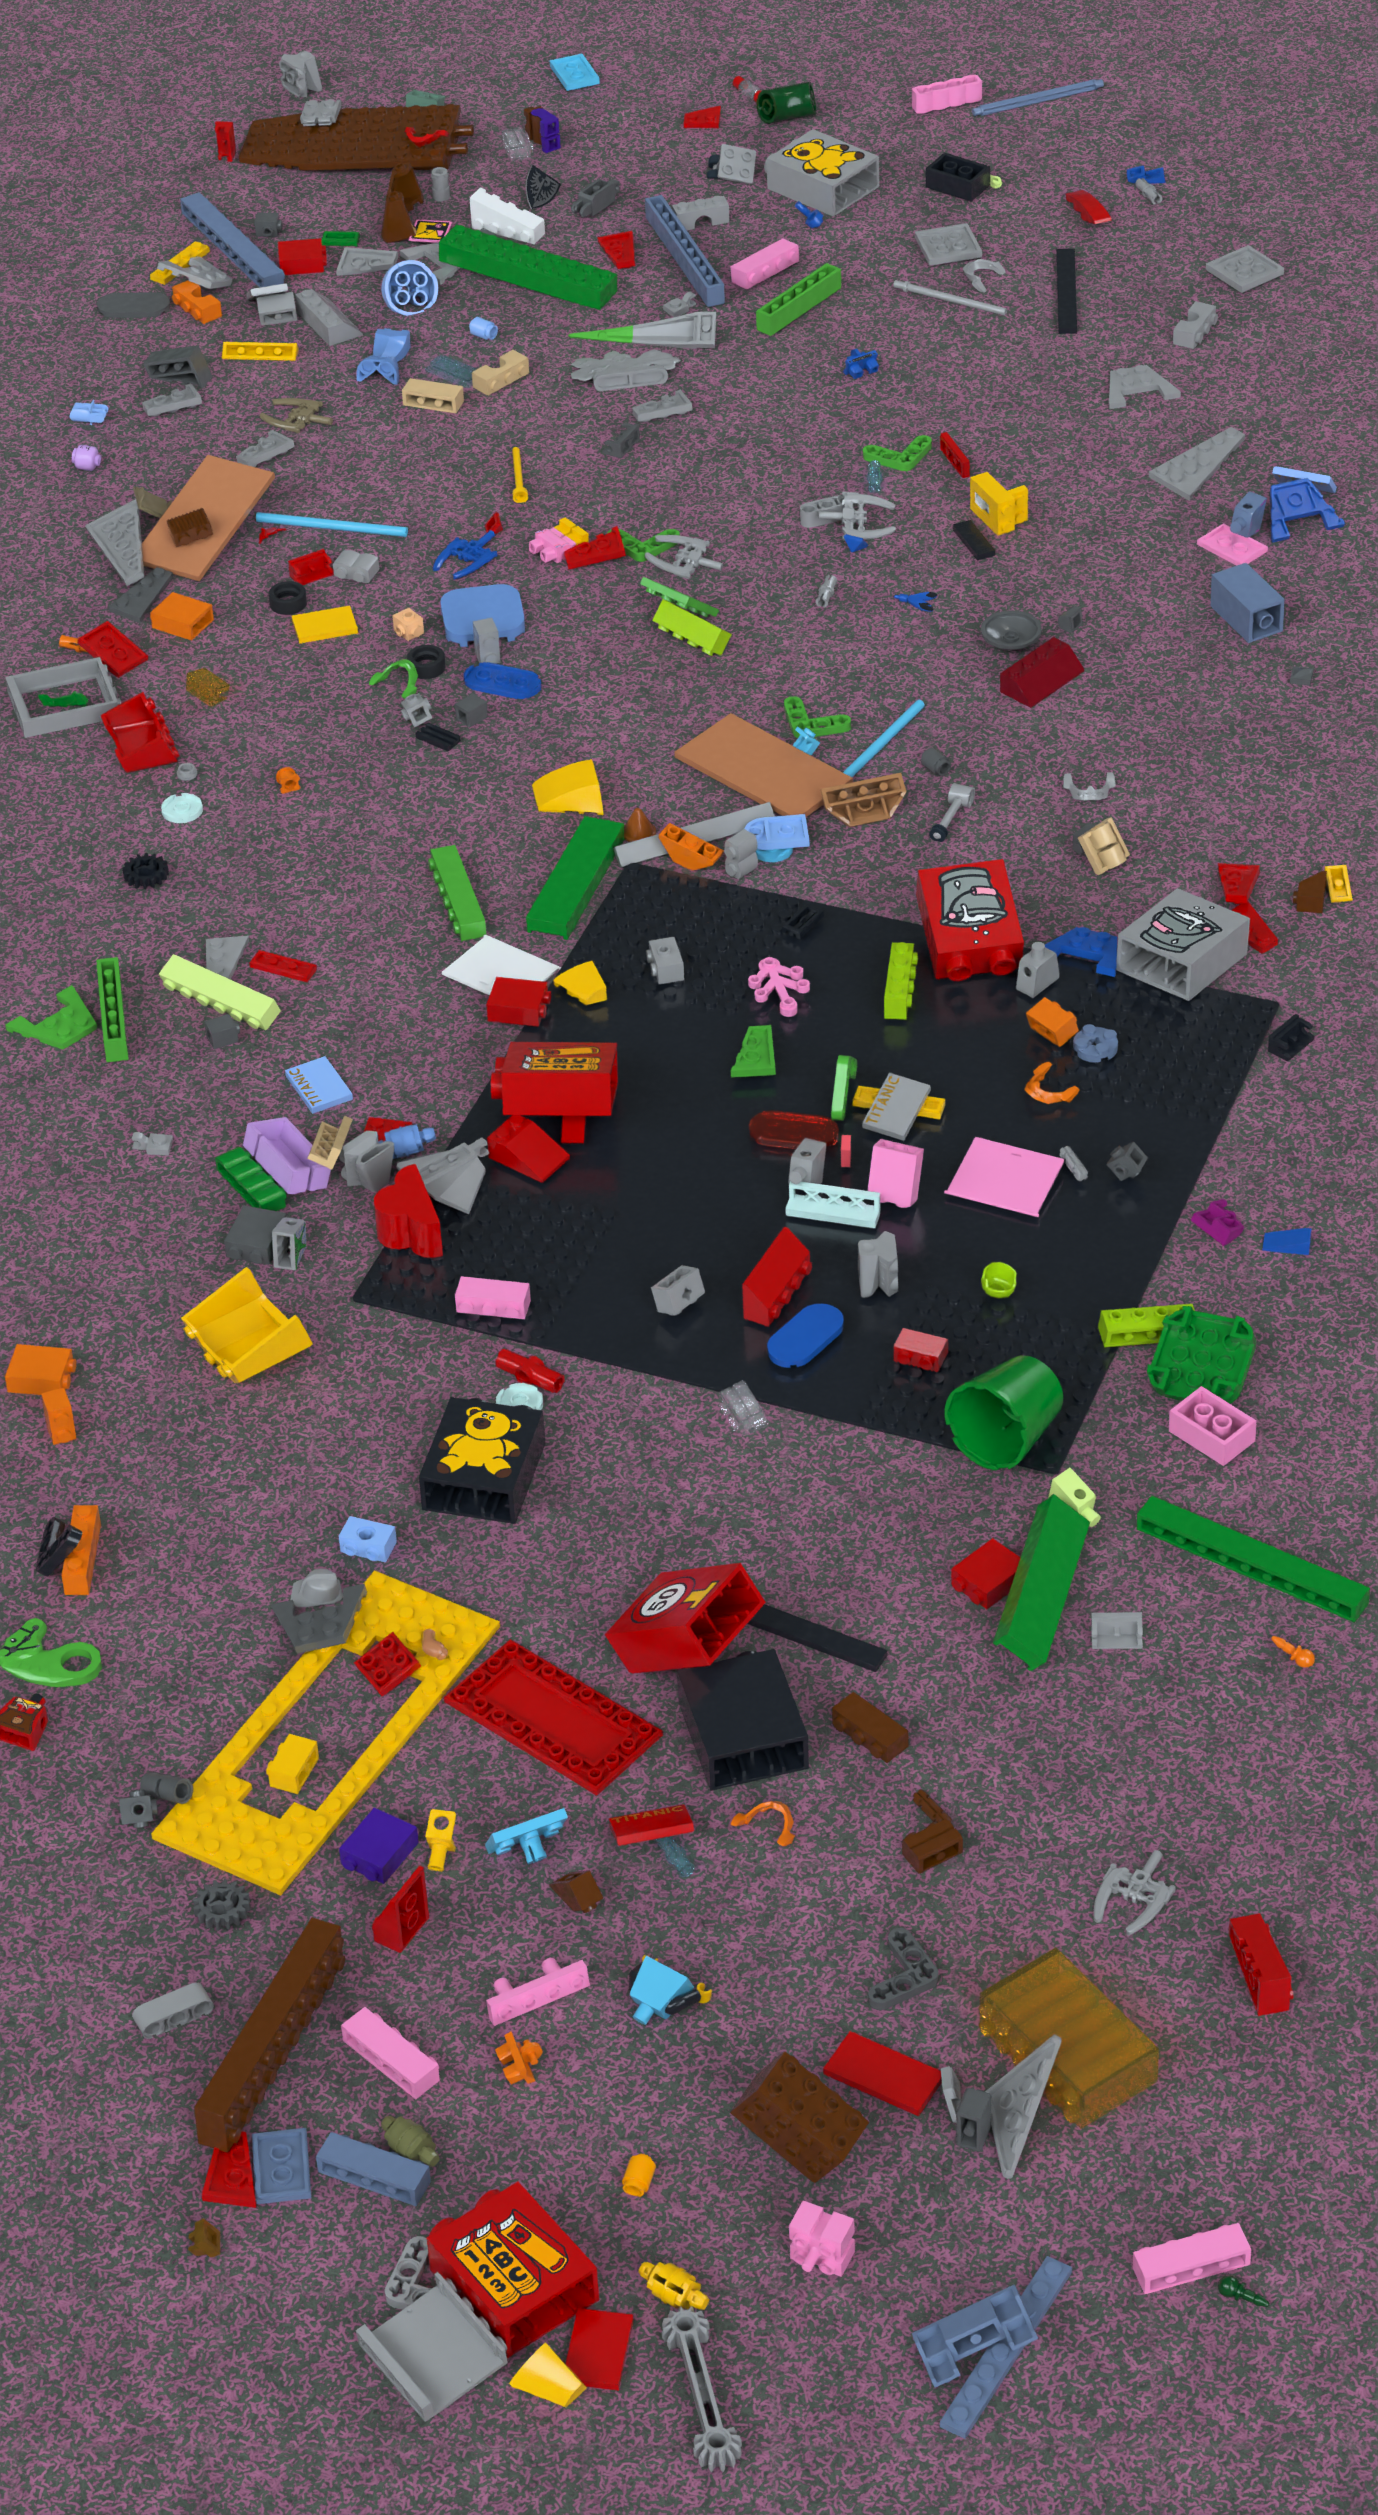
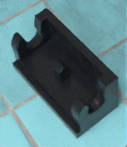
M1293 1015L1269 1035L1268 1052L1288 1062L1314 1040L1315 1036L1304 1029L1306 1027L1311 1030L1313 1025L1300 1018L1299 1015Z

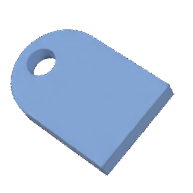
M805 814L757 818L750 821L744 828L752 834H758L755 836L757 839V849L759 850L810 846Z

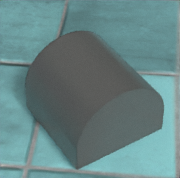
M1072 606L1058 618L1059 627L1070 633L1078 629L1083 624L1081 607Z

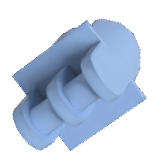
M94 400L91 404L75 403L70 413V419L77 422H90V425L93 422L102 423L108 412V407L104 404H95Z

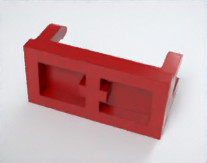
M216 121L215 133L219 153L218 160H221L223 156H227V162H232L236 154L233 122Z
M324 549L289 560L290 577L295 582L306 585L332 576L334 571L329 565L332 563V560L325 553Z

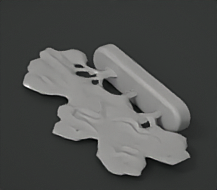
M655 349L643 353L638 358H631V355L612 351L605 354L601 360L593 358L576 359L571 365L580 369L572 372L571 377L572 379L588 381L593 378L594 387L598 391L664 384L668 379L667 370L674 369L675 364L681 360L673 357L672 354Z

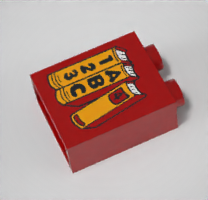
M510 1042L506 1057H496L495 1072L491 1074V1098L502 1099L503 1115L611 1116L618 1086L617 1043Z
M518 2181L503 2191L498 2189L488 2191L478 2200L474 2209L456 2220L452 2217L441 2220L433 2227L427 2237L430 2271L433 2274L439 2272L444 2279L449 2278L453 2282L461 2299L463 2297L467 2298L474 2309L473 2313L478 2318L482 2316L490 2326L492 2335L494 2337L499 2336L507 2346V2358L574 2317L578 2308L586 2309L599 2301L597 2267Z

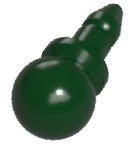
M1225 2275L1220 2278L1218 2290L1224 2297H1234L1236 2301H1239L1240 2297L1250 2303L1253 2302L1256 2306H1269L1270 2303L1262 2295L1245 2289L1246 2283H1240L1235 2276Z

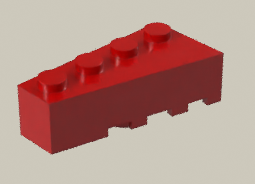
M1260 1913L1229 1919V1938L1257 2015L1261 2016L1288 2011L1290 2000H1293L1291 1975L1271 1936L1268 1923L1264 1922Z

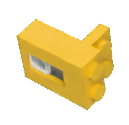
M988 472L970 477V509L997 536L1015 530L1016 524L1028 520V488L1023 485L1007 491Z

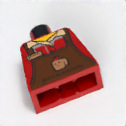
M37 1693L33 1694L29 1700L13 1697L0 1710V1740L34 1751L48 1723L44 1697Z

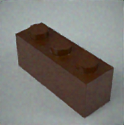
M854 1691L832 1707V1724L836 1730L845 1732L857 1745H863L875 1758H881L888 1763L909 1747L908 1730Z

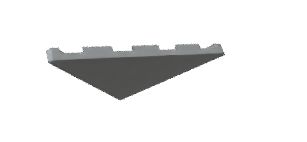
M1057 2035L1050 2037L985 2091L991 2095V2127L1002 2175L1007 2179L1012 2178L1062 2042L1061 2037Z

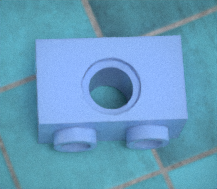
M349 1516L339 1534L340 1552L349 1556L356 1555L368 1558L371 1561L386 1562L397 1543L395 1526Z

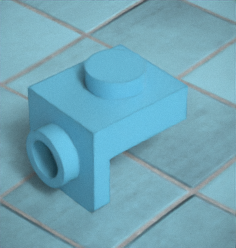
M797 726L795 730L801 735L793 746L812 755L820 744L814 738L816 734L808 728L803 730Z

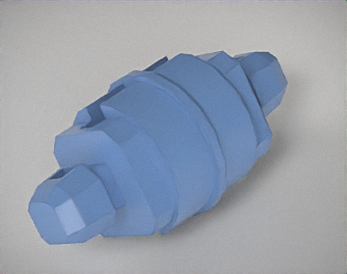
M415 1124L404 1127L400 1126L397 1129L385 1132L386 1141L380 1140L378 1142H393V1159H398L424 1151L423 1142L429 1143L434 1141L436 1135L433 1128H424L423 1131H419L418 1125Z

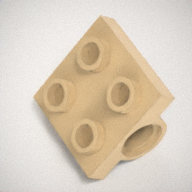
M1112 817L1105 819L1078 837L1097 875L1122 864L1127 860L1126 857L1130 855Z

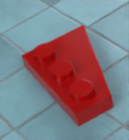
M633 231L597 237L598 243L617 269L636 266Z
M618 526L611 528L612 532L606 535L603 533L597 535L596 539L589 543L582 542L564 551L568 569L626 556Z
M1218 863L1219 877L1226 902H1233L1234 904L1248 902L1260 874V865Z
M1249 902L1231 909L1250 918L1249 946L1263 954L1278 945L1277 937Z
M241 2131L239 2141L233 2143L228 2153L214 2147L202 2191V2201L256 2208L246 2132Z

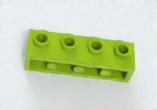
M662 599L652 620L659 624V629L667 633L669 630L673 631L672 636L682 641L684 637L687 638L688 644L696 648L699 645L702 646L701 651L711 656L713 653L722 655L732 635Z
M892 942L884 996V1019L906 1020L908 1007H912V994L910 993H914V980L912 979L916 978V966L918 963V953L914 952V943Z
M1193 1304L1101 1310L1098 1329L1104 1347L1158 1343L1164 1328L1162 1322L1165 1316H1170L1175 1311L1183 1309L1182 1306H1192L1193 1311H1195Z

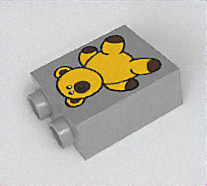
M814 129L800 138L794 139L789 145L778 152L769 155L764 165L765 173H767V189L797 202L800 201L802 204L833 217L879 187V156Z

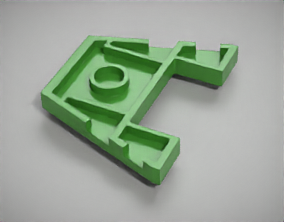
M71 985L56 994L57 1000L67 1007L45 1018L37 1025H33L20 1015L5 1024L8 1032H17L23 1037H33L39 1039L42 1043L65 1049L97 1030V1024L75 988Z

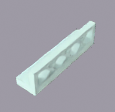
M790 1181L786 1216L876 1228L880 1216V1193L808 1182L793 1184ZM795 1189L804 1190L807 1195L795 1194ZM818 1193H826L829 1198H821ZM848 1196L852 1201L845 1202L840 1197ZM862 1200H874V1206L866 1205Z

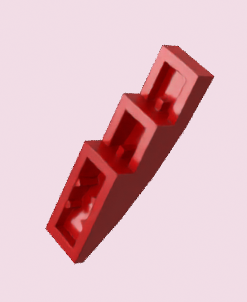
M1084 190L1066 193L1067 201L1073 203L1075 211L1081 212L1082 220L1093 224L1112 221L1106 209L1090 193Z

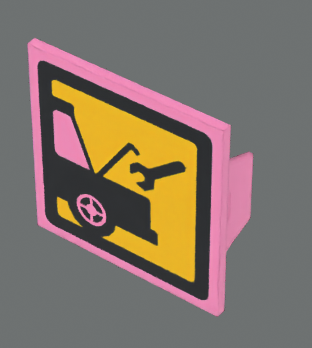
M417 219L414 225L417 230L416 236H410L409 241L439 243L449 232L452 222Z

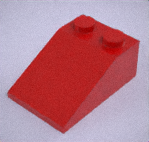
M512 1115L487 1137L490 1159L541 1183L570 1159V1155L537 1124L521 1115Z
M418 1866L397 1894L388 1902L380 1916L375 1918L372 1924L374 1942L401 1953L429 1919L424 1867Z

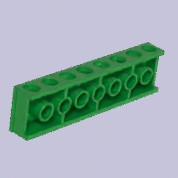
M584 816L526 916L528 933H532V931L563 936L564 940H568L616 856L613 848L622 845L625 840L624 823Z
M1054 1494L1037 1506L993 1640L995 1646L1003 1645L1027 1663V1670L1033 1671L1047 1661L1090 1525V1521Z

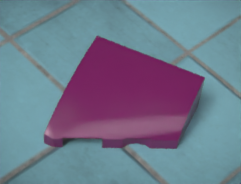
M1221 1199L1211 1202L1207 1210L1195 1212L1191 1221L1225 1246L1243 1232L1244 1226L1237 1220L1236 1214L1233 1211L1223 1208L1226 1207L1227 1201Z

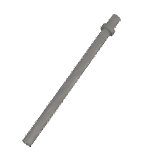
M895 280L893 284L894 288L902 289L903 292L910 291L1000 315L1007 313V308L913 285L909 281L901 282Z

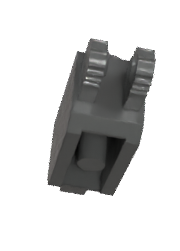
M598 178L580 190L578 200L571 206L572 213L580 212V216L586 217L588 215L594 216L616 201L615 194L620 190L619 181L612 179L606 182Z

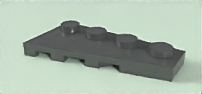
M156 567L109 606V612L141 623L145 614H148L151 610L152 604L156 603L160 593L164 592L173 579V572Z

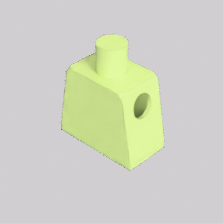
M1068 1468L1052 1479L1049 1497L1052 1494L1056 1495L1090 1521V1527L1095 1526L1101 1516L1093 1510L1096 1496L1071 1468Z

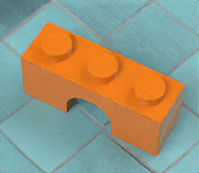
M187 280L172 286L173 302L182 307L185 312L190 313L195 320L205 324L222 317L221 302L211 294L202 297L201 287L198 284Z

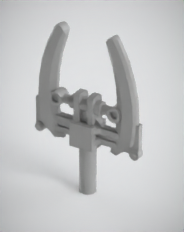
M844 491L842 492V497H844L842 500V506L844 505L842 512L819 511L818 519L841 520V524H844V527L842 526L844 535L848 534L863 539H874L890 535L896 530L894 526L876 530H865L863 525L867 522V511L863 509L864 504L881 506L890 510L895 509L894 503L872 495ZM853 504H857L859 507L858 511L853 509ZM854 523H858V529H853Z
M679 535L655 536L656 542H671L685 545V548L678 550V553L675 555L676 561L673 564L665 562L649 552L645 553V558L658 568L686 579L691 578L690 574L694 573V567L698 568L699 565L719 571L723 568V563L702 557V553H706V547L710 546V542L698 538L693 539ZM684 562L686 564L684 567L680 566V563Z
M1154 1850L1143 1869H1136L1133 1874L1126 1867L1116 1868L1114 1863L1110 1865L1095 1898L1094 1921L1096 1923L1103 1920L1104 1910L1111 1893L1116 1894L1120 1892L1124 1895V1900L1128 1901L1129 1898H1132V1902L1135 1904L1138 1901H1144L1147 1904L1142 1914L1126 1927V1934L1128 1936L1147 1925L1160 1912L1164 1904L1167 1905L1176 1891L1175 1886L1171 1885L1168 1887L1164 1881H1158L1157 1883L1151 1879V1874L1163 1857L1160 1851ZM1119 1882L1128 1884V1888L1120 1887ZM1145 1892H1150V1893H1153L1154 1895L1145 1896L1144 1893H1145Z

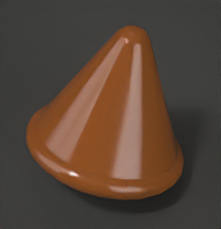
M640 808L634 809L624 825V836L628 842L656 835L655 826Z

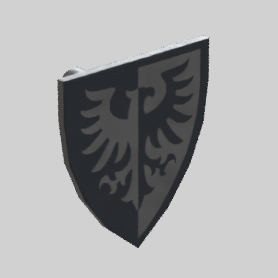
M534 165L531 166L526 180V195L531 209L540 208L554 199L561 186L559 182Z

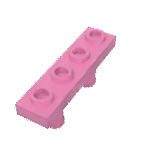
M547 1958L542 1962V1970L546 1974L545 1976L513 1988L506 1978L498 1979L494 1983V1990L498 1995L486 2000L489 2019L492 2024L496 2026L590 1986L586 1964L583 1960L561 1968L554 1958Z

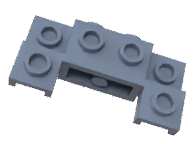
M1015 2284L912 2333L935 2388L961 2376L956 2361L1007 2338L1013 2351L1038 2339Z

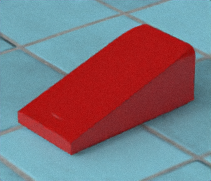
M563 1116L561 1143H584L586 1116Z

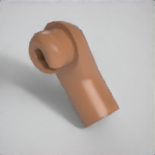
M432 1629L424 1630L422 1640L424 1653L431 1657H436L438 1660L445 1659L448 1655V1650L441 1642L435 1640V1631Z

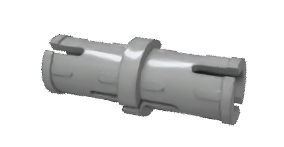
M1139 178L1135 186L1142 192V195L1147 197L1153 204H1156V202L1161 203L1162 196L1156 191V188L1144 178L1142 180Z
M830 575L825 577L824 583L818 590L819 595L815 601L817 606L821 607L824 602L823 607H827L830 597L834 595V588L837 584L835 576L831 575L830 578Z

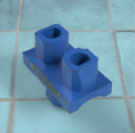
M858 349L851 350V356L847 357L845 361L846 368L843 370V373L845 375L850 374L853 379H857L863 376V369H867L869 374L877 372L879 368L876 361L877 352L874 350L868 353L864 351L860 353Z

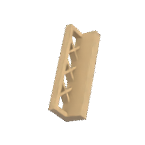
M344 1116L339 1129L321 1122L307 1159L332 1170L353 1119Z

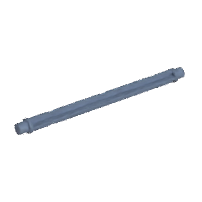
M1093 79L980 105L972 109L973 116H984L1097 90L1103 87L1104 83L1102 79Z

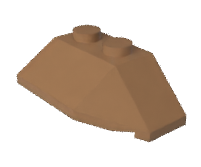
M901 773L820 790L825 809L848 827L891 819L906 794Z

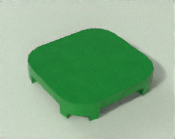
M1182 1306L1183 1309L1175 1311L1170 1316L1166 1315L1162 1322L1164 1328L1151 1365L1148 1364L1147 1374L1152 1388L1164 1397L1183 1401L1202 1386L1229 1404L1233 1403L1242 1391L1255 1352L1256 1338L1252 1327L1245 1321V1318L1236 1315V1318L1233 1319L1193 1311L1192 1306Z

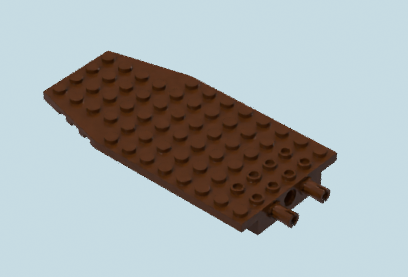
M453 104L446 106L414 105L412 107L396 106L389 108L384 106L378 108L362 107L359 109L344 108L340 109L336 123L319 126V123L316 126H303L300 120L302 113L252 121L239 155L240 163L259 166L267 163L269 167L284 165L287 169H292L293 166L299 167V170L394 168L398 163L408 162L411 163L414 169L433 170L437 167L449 169L453 155H466L468 153L467 143L457 144L459 136H473L474 127L473 125H459L458 119L461 107L460 105ZM406 127H413L416 132L413 136L424 137L426 134H433L436 130H446L449 136H441L430 144L418 147L409 140L406 135L407 133L404 131Z

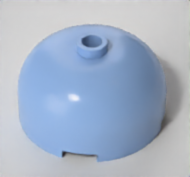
M407 260L393 265L386 272L382 281L381 291L386 305L392 311L408 316L424 312V310L405 312L396 306L405 305L408 302L412 305L420 306L428 301L424 309L430 308L437 299L438 283L435 275L425 264L415 260ZM416 296L420 297L421 303L415 300Z

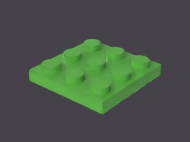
M645 577L641 580L640 584L647 587V592L675 603L682 608L704 617H708L709 614L716 617L719 612L717 608Z

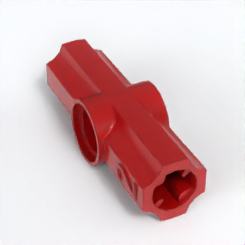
M503 1348L495 1360L496 1367L515 1375L520 1383L534 1384L552 1393H558L565 1382L564 1375L545 1367L543 1361L536 1356L525 1358Z

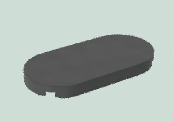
M158 292L111 293L97 301L98 312L108 318L157 317L165 311L166 313L170 309L169 297Z

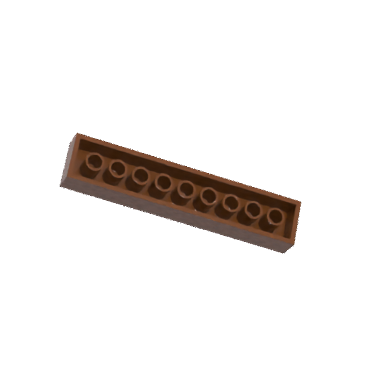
M311 1917L194 2107L198 2144L211 2148L216 2147L228 2153L233 2143L239 2141L244 2125L251 2121L257 2104L262 2103L269 2084L272 2085L274 2083L278 2069L288 2059L292 2046L297 2045L301 2031L309 2025L315 2008L318 2009L320 2007L326 1990L331 1989L337 1971H341L344 1967L345 1956H343L342 1949L344 1939L341 1937V1926Z

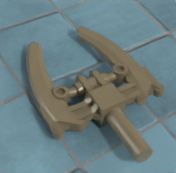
M298 398L272 399L273 405L299 406V408L291 410L288 414L289 418H286L285 421L275 419L265 413H260V418L270 425L300 433V429H303L306 424L311 422L332 425L333 419L330 417L314 414L315 411H319V407L323 406L322 401Z

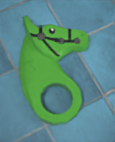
M38 1618L28 1620L17 1632L5 1640L0 1649V1666L15 1677L39 1685L65 1687L87 1684L95 1679L102 1669L100 1652L92 1644L76 1642L52 1650H43L42 1638L46 1634L47 1626ZM75 1656H84L91 1660V1664L81 1671H68L62 1667L66 1660Z

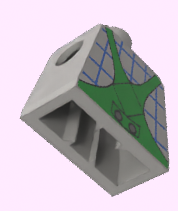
M285 1217L273 1229V1263L275 1268L297 1269L307 1246L306 1222L304 1220Z

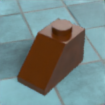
M1321 871L1299 882L1298 891L1293 893V904H1297V912H1323L1327 871Z
M590 1870L569 1872L549 1884L573 1911L587 1913L597 1907L596 1902L603 1899Z

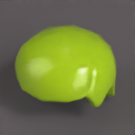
M1001 1262L990 1263L983 1271L981 1279L982 1288L991 1297H1009L1016 1287L1017 1273L1008 1264Z

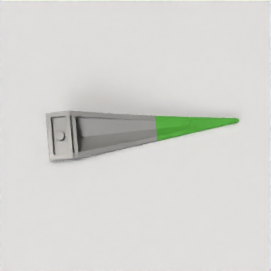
M694 312L644 324L571 333L568 337L688 349L715 348L716 312Z

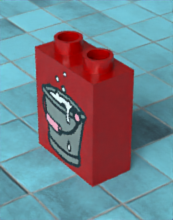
M1003 859L918 870L916 898L936 979L949 978L953 981H962L971 977L972 974L992 972L995 975H1006L1019 968V962L1023 957L1024 940Z

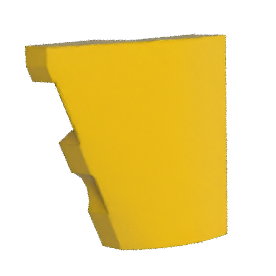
M593 961L577 965L553 980L555 987L561 985L567 989V994L577 997L585 1005L607 1000L606 986Z
M546 2342L526 2361L509 2383L515 2389H520L563 2407L570 2405L587 2389Z

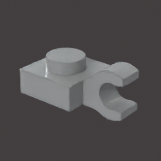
M691 291L687 292L682 300L676 298L664 304L663 310L673 317L689 312V307L696 305V302L691 300L695 297V294Z
M134 1132L132 1136V1141H134L132 1149L146 1150L147 1155L169 1156L173 1135L150 1133L148 1138L143 1133Z

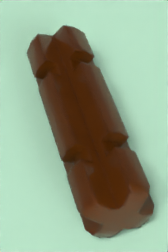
M920 1789L914 1793L913 1801L919 1807L922 1806L921 1810L933 1822H940L946 1818L951 1822V1817L943 1812L944 1810L924 1790Z

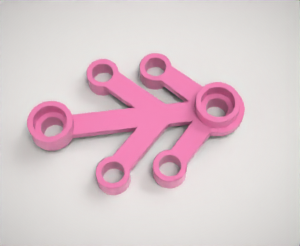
M772 957L761 960L759 962L760 971L757 975H751L748 978V986L756 989L754 992L755 1000L757 1002L767 1001L768 995L775 988L781 1000V1015L786 1017L796 1015L797 1002L794 998L789 997L785 987L797 990L799 993L809 992V981L802 979L803 968L800 966H793L792 968L782 966L777 959ZM778 973L790 976L791 979L781 977ZM766 977H770V980L765 984V986L763 988H760L762 985L761 982Z

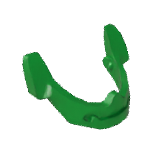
M73 691L72 695L50 698L45 694L38 695L41 703L49 707H67L71 705L86 707L89 701L85 695Z

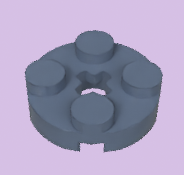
M1091 1024L1085 1025L1083 1030L1075 1035L1073 1049L1077 1051V1056L1080 1059L1088 1062H1101V1058L1106 1057L1109 1060L1116 1055L1118 1050L1117 1033L1114 1030L1095 1027Z

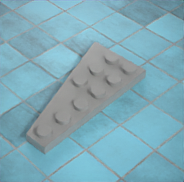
M1230 427L1149 471V478L1190 501L1194 493L1201 489L1204 482H1207L1221 467L1222 462L1229 458L1232 451H1235L1245 440V434Z
M135 499L85 525L90 536L126 586L144 578L140 513Z

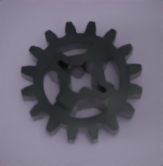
M145 853L142 857L137 854L135 859L130 857V862H125V867H122L124 881L128 882L129 886L135 884L136 889L140 886H143V889H146L147 886L155 888L156 883L161 885L162 880H167V875H169L167 861L163 860L162 856L156 858V854L148 856V853Z

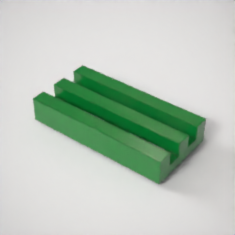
M324 231L321 240L322 245L358 246L360 232Z

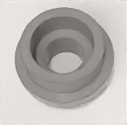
M183 763L177 770V777L184 781L192 780L198 774L197 769L192 763Z

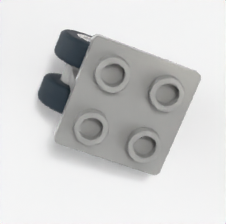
M722 144L720 155L709 157L708 166L712 170L707 172V178L752 184L756 151Z

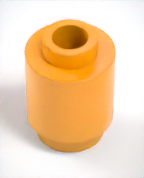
M638 2154L630 2158L622 2180L625 2193L641 2197L644 2195V2192L648 2191L656 2169V2164L650 2156Z

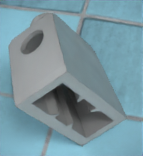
M1042 942L1033 943L1032 950L1022 957L1019 962L1016 989L1034 998L1059 978L1057 954L1047 949Z
M808 1138L801 1142L791 1157L788 1183L790 1181L793 1184H799L800 1182L822 1183L826 1143Z

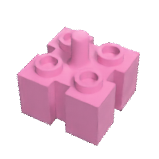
M802 2201L789 2225V2237L792 2240L790 2258L799 2265H802V2269L806 2272H811L816 2264L823 2273L842 2277L855 2253V2239L852 2238L855 2233L854 2218L837 2212H833L831 2215L825 2213L823 2207Z

